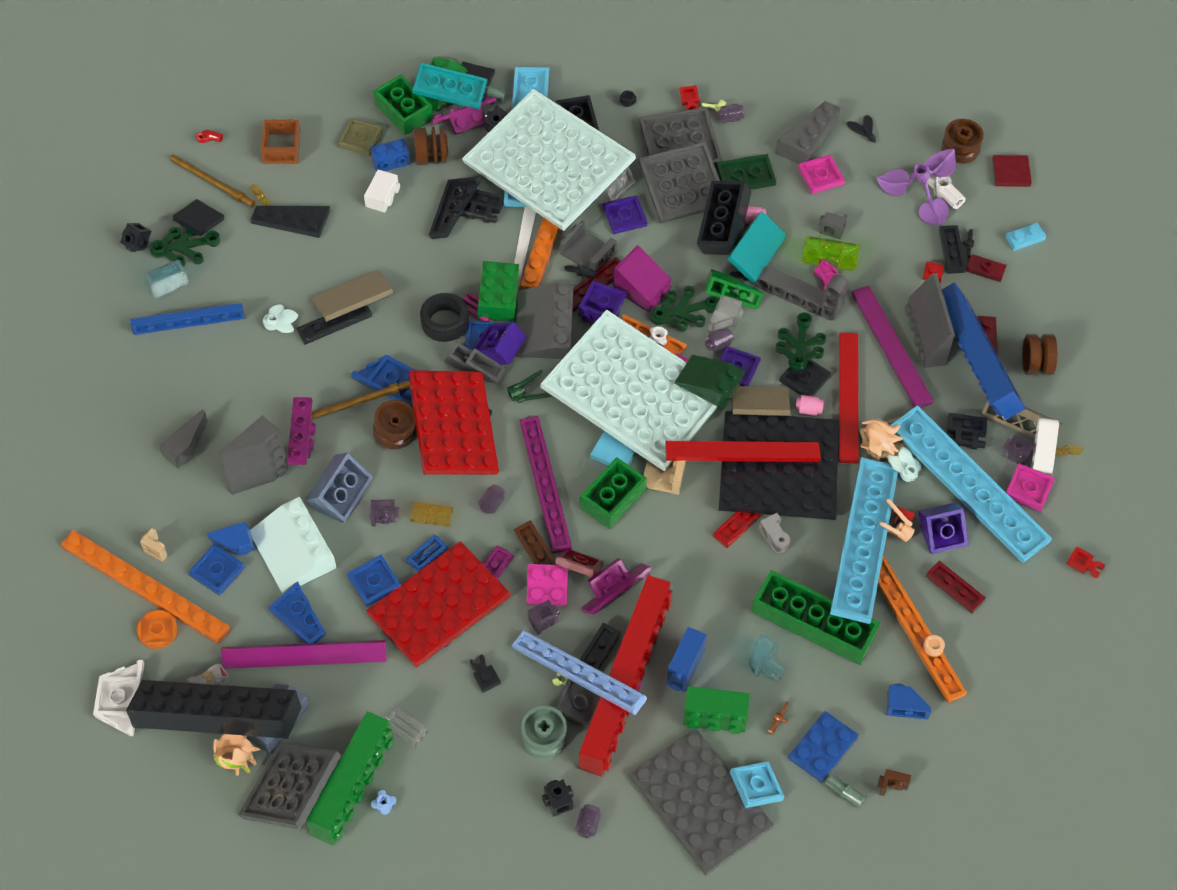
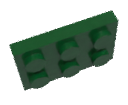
M768 154L716 163L720 181H745L750 190L776 186V178Z

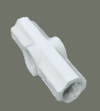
M935 173L933 175L929 174L930 177L927 183L934 189V195L938 198H943L952 208H960L966 198L951 184V178L949 176L941 178L936 176Z

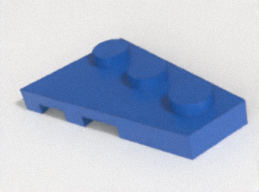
M298 581L268 607L269 611L304 643H317L326 635Z

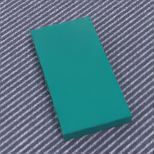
M420 62L412 93L480 110L488 79Z
M761 211L757 214L727 259L750 282L754 283L787 235Z

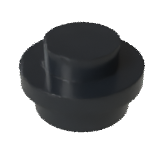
M623 91L619 97V102L625 107L633 106L636 103V96L632 91Z

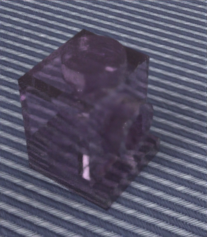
M1014 435L1012 439L1008 438L1003 446L1005 449L1003 457L1016 464L1025 465L1032 455L1036 444L1033 442L1031 444Z
M394 499L371 500L370 518L372 527H375L376 523H396V519L399 518V507L395 506Z
M549 600L527 610L528 620L537 635L559 622L560 612L557 606H552Z

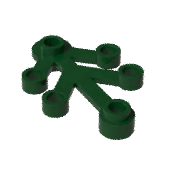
M173 227L162 241L156 240L151 244L150 253L157 258L164 256L172 260L176 267L182 268L186 264L185 258L182 255L177 256L171 252L177 250L192 258L193 263L198 265L204 261L202 253L195 252L189 248L207 244L211 247H216L220 243V236L217 231L212 230L206 233L205 238L188 240L191 236H196L197 234L187 229L181 236L180 229ZM173 239H178L175 243L170 244Z
M686 286L684 288V295L676 307L668 310L671 303L677 300V292L669 290L661 307L654 308L650 312V319L656 325L667 323L676 327L681 332L687 330V321L701 328L705 325V317L703 315L694 316L690 312L705 309L708 313H715L719 309V300L714 296H710L704 302L686 306L689 299L694 297L695 289L692 286ZM673 316H678V317L683 318V319L676 320V319H674V318H672V317H673Z
M802 312L797 316L796 323L799 327L797 340L789 333L788 329L780 328L778 330V338L786 340L796 350L795 354L787 348V344L783 341L777 342L775 348L777 353L784 354L789 359V367L797 371L805 369L807 362L813 358L821 359L824 355V349L820 346L814 347L813 351L803 355V351L816 344L823 345L826 341V335L823 333H817L815 337L805 341L806 330L810 327L812 316L806 312Z

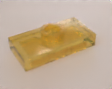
M414 502L411 522L450 527L453 507Z

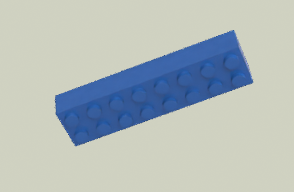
M955 282L942 289L955 333L954 337H957V343L960 349L964 351L965 359L972 366L971 370L975 377L980 381L979 385L982 391L986 393V399L990 406L994 408L998 416L1001 414L1005 420L1026 409L965 295Z

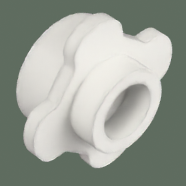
M653 327L650 329V339L661 345L667 343L666 335L668 331L663 327Z

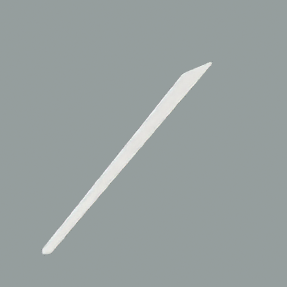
M524 207L514 264H519L517 294L536 212L529 207Z

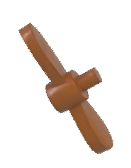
M786 701L780 713L775 714L769 734H774L779 723H787L788 720L784 718L783 714L789 702Z

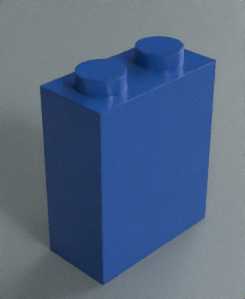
M687 627L668 667L666 685H669L671 689L686 692L687 686L704 654L707 634Z

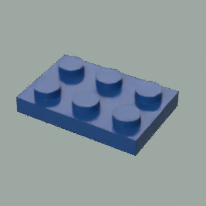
M824 711L789 754L788 759L822 783L853 745L859 734L827 711Z

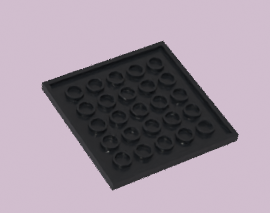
M725 411L723 441L819 442L821 459L820 462L722 461L718 511L767 515L778 513L780 516L836 520L839 420L781 415L733 414L732 411Z

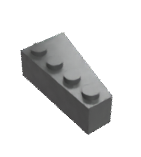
M824 101L777 140L776 154L798 164L812 160L837 124L840 107Z

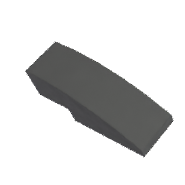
M459 342L455 343L445 359V362L461 371L483 372L485 381L496 384L506 369L474 348L472 351Z

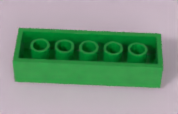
M770 570L753 600L751 610L752 613L859 665L864 660L881 623L871 619L870 624L831 615L833 599Z
M369 711L366 712L306 820L311 836L333 846L336 840L341 839L344 833L343 827L347 821H351L354 815L353 809L355 805L362 801L366 785L372 783L376 767L381 766L384 760L383 754L393 744L394 738L389 720Z

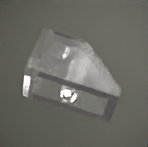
M721 295L709 322L708 334H714L734 327L737 320L742 319L744 313L742 301Z

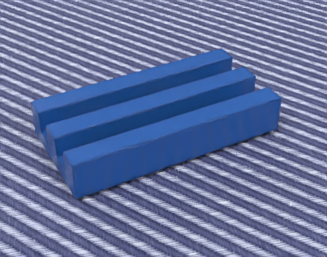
M434 534L408 556L406 562L419 572L449 550L448 546ZM435 542H437L436 545H434L431 549L427 550V551L424 553V555L421 556L416 562L414 561L419 555H421V554H422L426 549H428L432 544H434Z

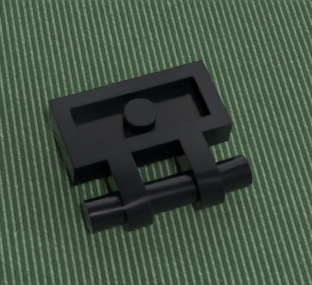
M476 189L467 204L470 209H464L462 215L468 216L469 219L473 220L476 218L486 223H496L498 216H494L492 213L500 214L504 204V196ZM477 209L485 210V213L478 212Z
M949 413L947 433L955 434L954 437L950 438L959 447L968 446L976 450L977 448L985 449L986 441H980L978 438L986 437L987 418ZM961 435L972 436V439L961 438Z

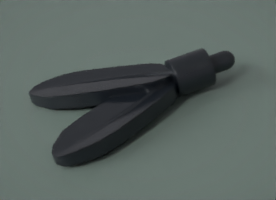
M869 115L863 118V126L856 122H847L849 129L866 136L870 142L876 143V137L872 133L873 121Z

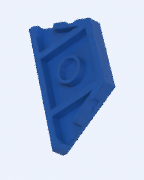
M385 355L377 361L367 364L366 368L359 372L353 371L351 377L377 391L387 388L393 383L399 384L408 381L409 371L415 369ZM410 388L399 391L400 393L396 395H386L392 400L406 402L413 408Z

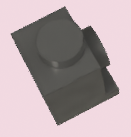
M826 212L825 216L821 215L818 224L821 226L820 234L841 239L848 215L844 214L842 217Z

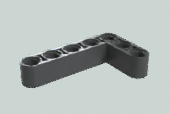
M766 266L755 284L760 289L827 320H835L844 305L848 281L842 275L835 274L825 291L779 270Z

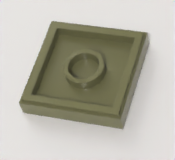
M350 118L337 142V147L370 156V147L377 144L383 132V127Z

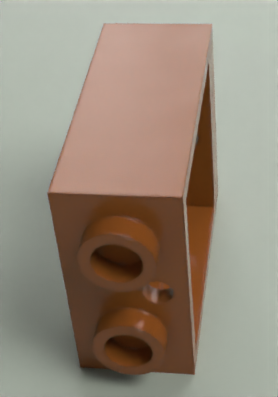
M264 120L261 145L263 164H298L301 134L299 120ZM270 134H294L293 147H269Z

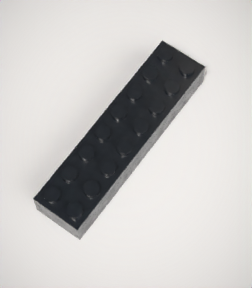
M142 680L126 712L133 728L288 739L302 707L296 690Z

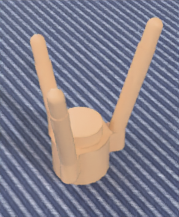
M887 499V503L904 523H898L895 528L884 522H880V525L888 529L887 532L907 542L915 531L911 527L913 523L902 514L890 499Z

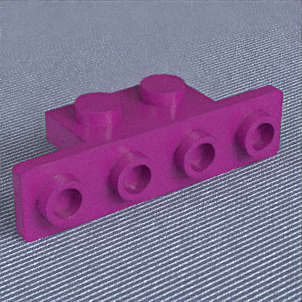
M489 96L483 98L480 110L465 106L461 110L455 108L445 116L443 114L433 117L434 120L430 122V125L432 127L449 120L455 135L484 125L485 114L482 108L494 104L497 100L496 98L491 99Z
M311 397L293 398L287 453L288 465H306L307 458H310L311 451H314L315 443L314 439H312V434H316V423L312 422L311 417L313 402Z
M615 559L587 580L595 598L581 607L582 612L589 615L598 613L601 607L614 601L621 592L629 590L632 584L645 578L647 573L652 570L651 567L641 563L628 572L622 560Z

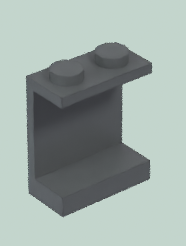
M583 220L578 225H574L567 237H563L560 241L561 255L576 264H580L584 269L594 270L595 272L607 263L616 253L617 241L610 238L605 243L586 232Z

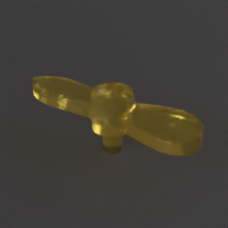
M252 184L251 190L257 195L262 205L271 206L270 201L265 197L260 188Z
M1065 445L1062 448H1056L1055 455H1080L1083 452V448L1081 446L1068 448Z

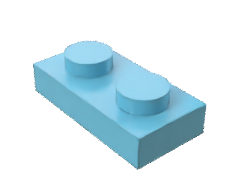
M1037 222L1008 232L1005 238L1013 251L1044 241L1046 234Z

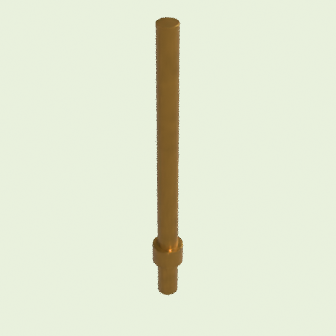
M171 155L170 160L233 196L234 200L240 203L243 202L250 207L255 206L256 202L247 197L244 192L236 191L178 156Z
M409 380L399 384L393 383L387 388L313 411L311 413L312 420L386 395L399 394V391L410 388Z

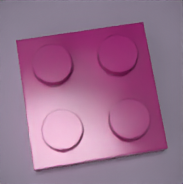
M831 155L798 164V170L811 194L844 185L845 180Z
M1018 463L1006 493L1015 502L1041 512L1055 478Z
M528 564L527 605L567 606L568 568L560 565Z

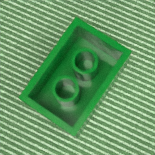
M400 74L373 90L375 105L404 135H407L414 131V128H419L432 120L433 113L432 105L422 95L413 94V86Z
M483 261L477 318L487 317L490 320L514 322L519 264Z
M616 457L580 495V508L611 529L646 491L647 478Z
M687 686L683 726L691 729H698L699 727L708 728L710 731L725 730L733 734L745 733L750 693Z

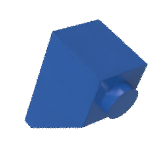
M246 522L207 533L208 538L213 544L235 555H246L251 550H255L251 531Z
M900 683L889 686L887 692V716L928 720L931 707L911 686H905Z

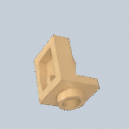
M151 528L149 532L142 536L140 543L143 552L163 562L167 558L165 546L158 541L156 530Z

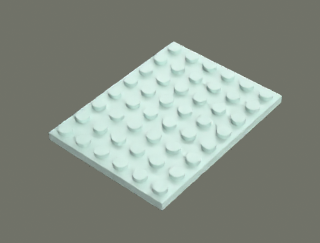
M533 89L462 160L473 170L564 231L636 159V156L625 147Z
M608 310L601 315L544 379L540 386L546 392L664 472L673 462L666 461L665 441H690L717 409V406L674 384L686 365L685 361Z

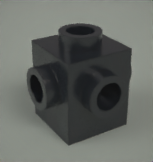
M498 105L492 112L488 111L484 116L485 130L489 133L508 113Z
M127 223L120 243L125 245L126 249L131 252L145 250L152 231L140 223Z
M564 779L550 781L544 786V795H541L545 807L549 806L553 817L573 809L572 797H574L571 786H566Z

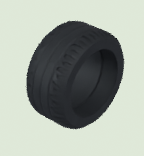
M452 293L432 295L423 303L420 310L422 329L428 337L439 342H449L460 338L466 332L469 324L467 304L462 298ZM442 310H450L459 315L456 321L445 325L437 324L430 319L433 314Z

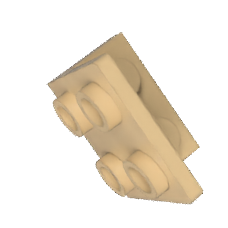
M647 460L643 475L647 478L646 488L679 495L686 460L673 461L665 472Z

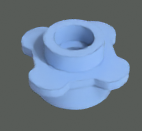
M381 790L378 792L377 798L371 802V807L386 815L390 812L392 806L396 804V798L387 795L386 791Z

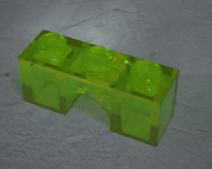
M806 236L802 262L820 265L822 258L831 259L838 263L839 269L856 271L860 244Z

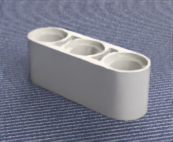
M1038 418L1032 469L1045 474H1052L1059 420Z

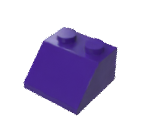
M513 321L492 323L488 325L474 348L500 365H506L513 361L514 355L523 345L526 335Z
M957 503L918 511L920 528L931 554L968 546L964 508Z

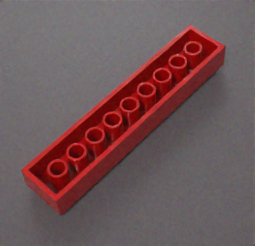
M647 575L609 674L610 677L639 691V681L643 680L646 672V662L649 663L651 660L652 647L657 644L659 628H663L666 618L665 613L669 611L672 603L673 591L670 590L671 582ZM600 697L579 751L580 770L603 777L605 770L609 771L612 762V752L615 753L617 750L619 734H623L626 725L625 719L626 716L630 715V712Z

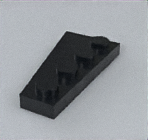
M478 176L449 179L447 181L429 232L431 239L448 237L481 183V179Z
M256 206L251 217V224L320 238L331 210L330 206Z

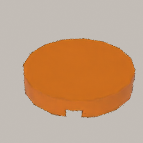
M153 610L146 613L142 620H139L136 630L138 638L144 646L160 649L174 641L177 636L178 626L176 619L169 612Z

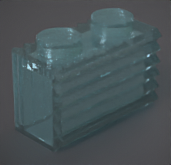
M178 259L145 274L149 288L155 298L189 284L186 271Z

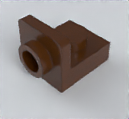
M886 769L884 776L880 775L877 788H881L880 795H885L887 785L891 786L894 790H907L911 775Z

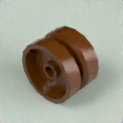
M962 118L950 122L945 129L941 150L954 149L956 163L966 164L974 161L979 155L984 133L982 128L976 122Z
M1026 334L1022 346L1024 373L1026 375H1036L1040 370L1042 375H1053L1056 370L1058 356L1055 335L1043 334L1039 338L1037 334Z
M389 400L377 408L374 416L373 436L381 446L388 449H401L412 441L416 427L413 408L400 400Z

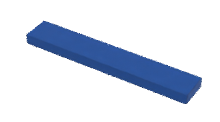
M242 303L135 318L130 319V324L134 335L240 320L245 319Z

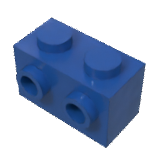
M404 138L370 147L372 162L376 172L377 170L388 171L410 165L409 150Z

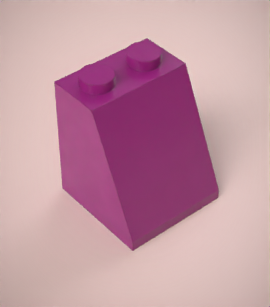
M638 245L614 268V288L627 292L626 298L647 312L653 307L655 308L659 304L660 299L666 296L667 291L671 290V278Z

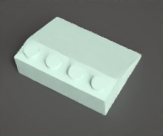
M300 497L281 505L250 530L252 539L282 594L297 581L301 586L336 569L334 556Z

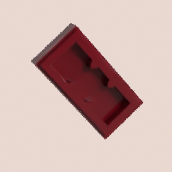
M972 254L966 272L1001 282L1007 265Z

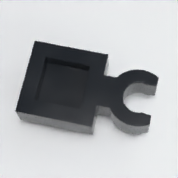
M481 654L479 655L481 663L475 664L471 659L470 666L476 671L473 673V677L482 693L500 685L501 680L492 665L486 667L485 657Z

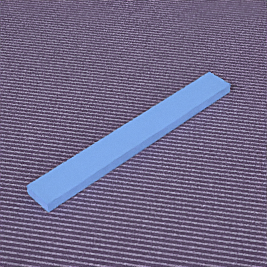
M525 630L521 632L511 645L518 652L633 715H636L647 700L644 694Z

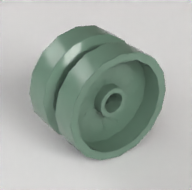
M546 705L537 706L529 710L523 717L521 737L523 747L527 753L535 758L550 759L562 752L567 741V724L565 717L559 710Z

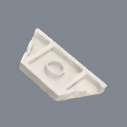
M143 660L136 661L137 664L127 668L123 666L112 673L99 676L93 712L94 717L129 736H134L135 728L131 724L126 709L142 681L145 664Z

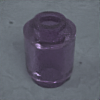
M742 105L721 106L720 110H718L719 121L722 120L723 124L740 121V119L744 118Z
M721 328L706 336L705 345L708 350L717 352L730 345L734 337L728 328Z
M495 484L488 487L478 501L480 510L486 514L495 513L504 499L505 491Z
M586 804L580 810L575 826L579 836L583 838L595 836L601 817L598 807Z

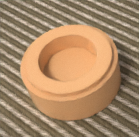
M937 635L928 636L923 644L924 651L934 657L942 654L945 647L943 639Z

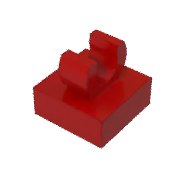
M896 506L907 519L913 521L916 513ZM896 516L893 520V524H897V521L901 518L899 516Z

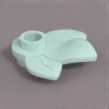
M281 304L274 305L269 309V313L263 317V324L268 330L290 333L294 331L291 323L298 318V314L290 309L284 310V306Z
M900 447L898 456H887L890 465L899 472L902 480L910 482L918 477V472L921 470L922 465L918 458L912 456L910 450Z

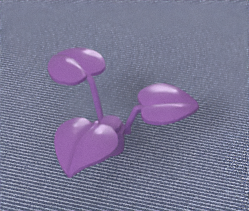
M948 149L938 152L929 157L926 164H917L910 179L906 171L894 169L878 176V184L887 194L899 196L906 193L907 185H910L915 177L918 182L924 183L929 201L922 204L919 209L921 220L932 225H942L948 217V205L941 198L932 201L927 181L930 177L929 174L933 175L935 173L936 176L942 178L951 175L955 171V150Z

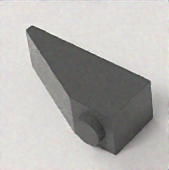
M203 409L159 445L162 455L176 468L186 464L197 447L208 422Z

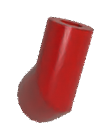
M207 129L197 133L196 139L199 143H206L211 140L221 142L223 134Z

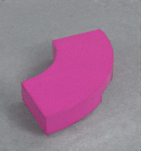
M823 258L814 270V275L823 284V291H825L832 277L838 274L837 269Z

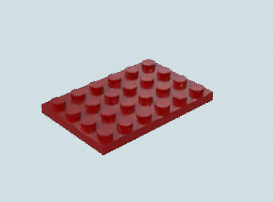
M410 370L408 377L423 475H497L499 467L483 372Z
M460 541L401 584L400 587L367 609L366 612L412 665L417 668L511 597V595L500 581Z

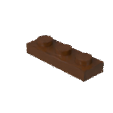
M531 520L514 529L515 534L533 564L557 565Z

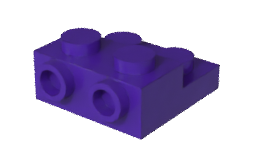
M592 281L579 305L578 316L585 322H596L608 310L618 317L627 292Z

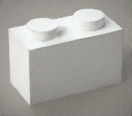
M377 170L364 195L365 207L385 213L388 206L392 205L395 193L399 192L400 183H398V175Z

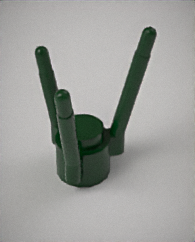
M539 370L521 382L507 387L511 400H517L518 403L528 400L552 397L549 393L523 397L526 394L523 385L542 374L543 370Z

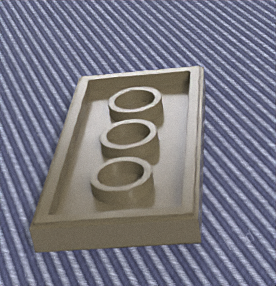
M376 270L313 296L312 301L327 322L393 294V290L380 271Z

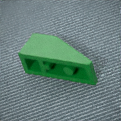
M710 269L704 284L706 293L754 309L758 308L764 294L762 291L728 274Z

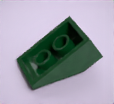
M692 355L674 384L725 410L741 384L745 371L729 362Z

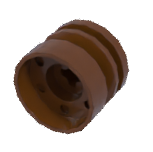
M439 126L440 134L438 135L435 134V127H432L431 135H427L425 127L414 128L417 165H427L429 163V156H433L435 164H438L437 156H442V163H447L448 141L444 126Z

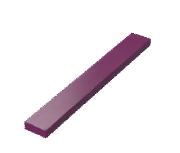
M869 285L853 290L852 296L914 408L917 405L922 408L933 404L934 400Z
M539 417L520 419V426L552 553L564 552L568 548L572 550Z
M386 640L221 648L222 666L224 669L387 661Z

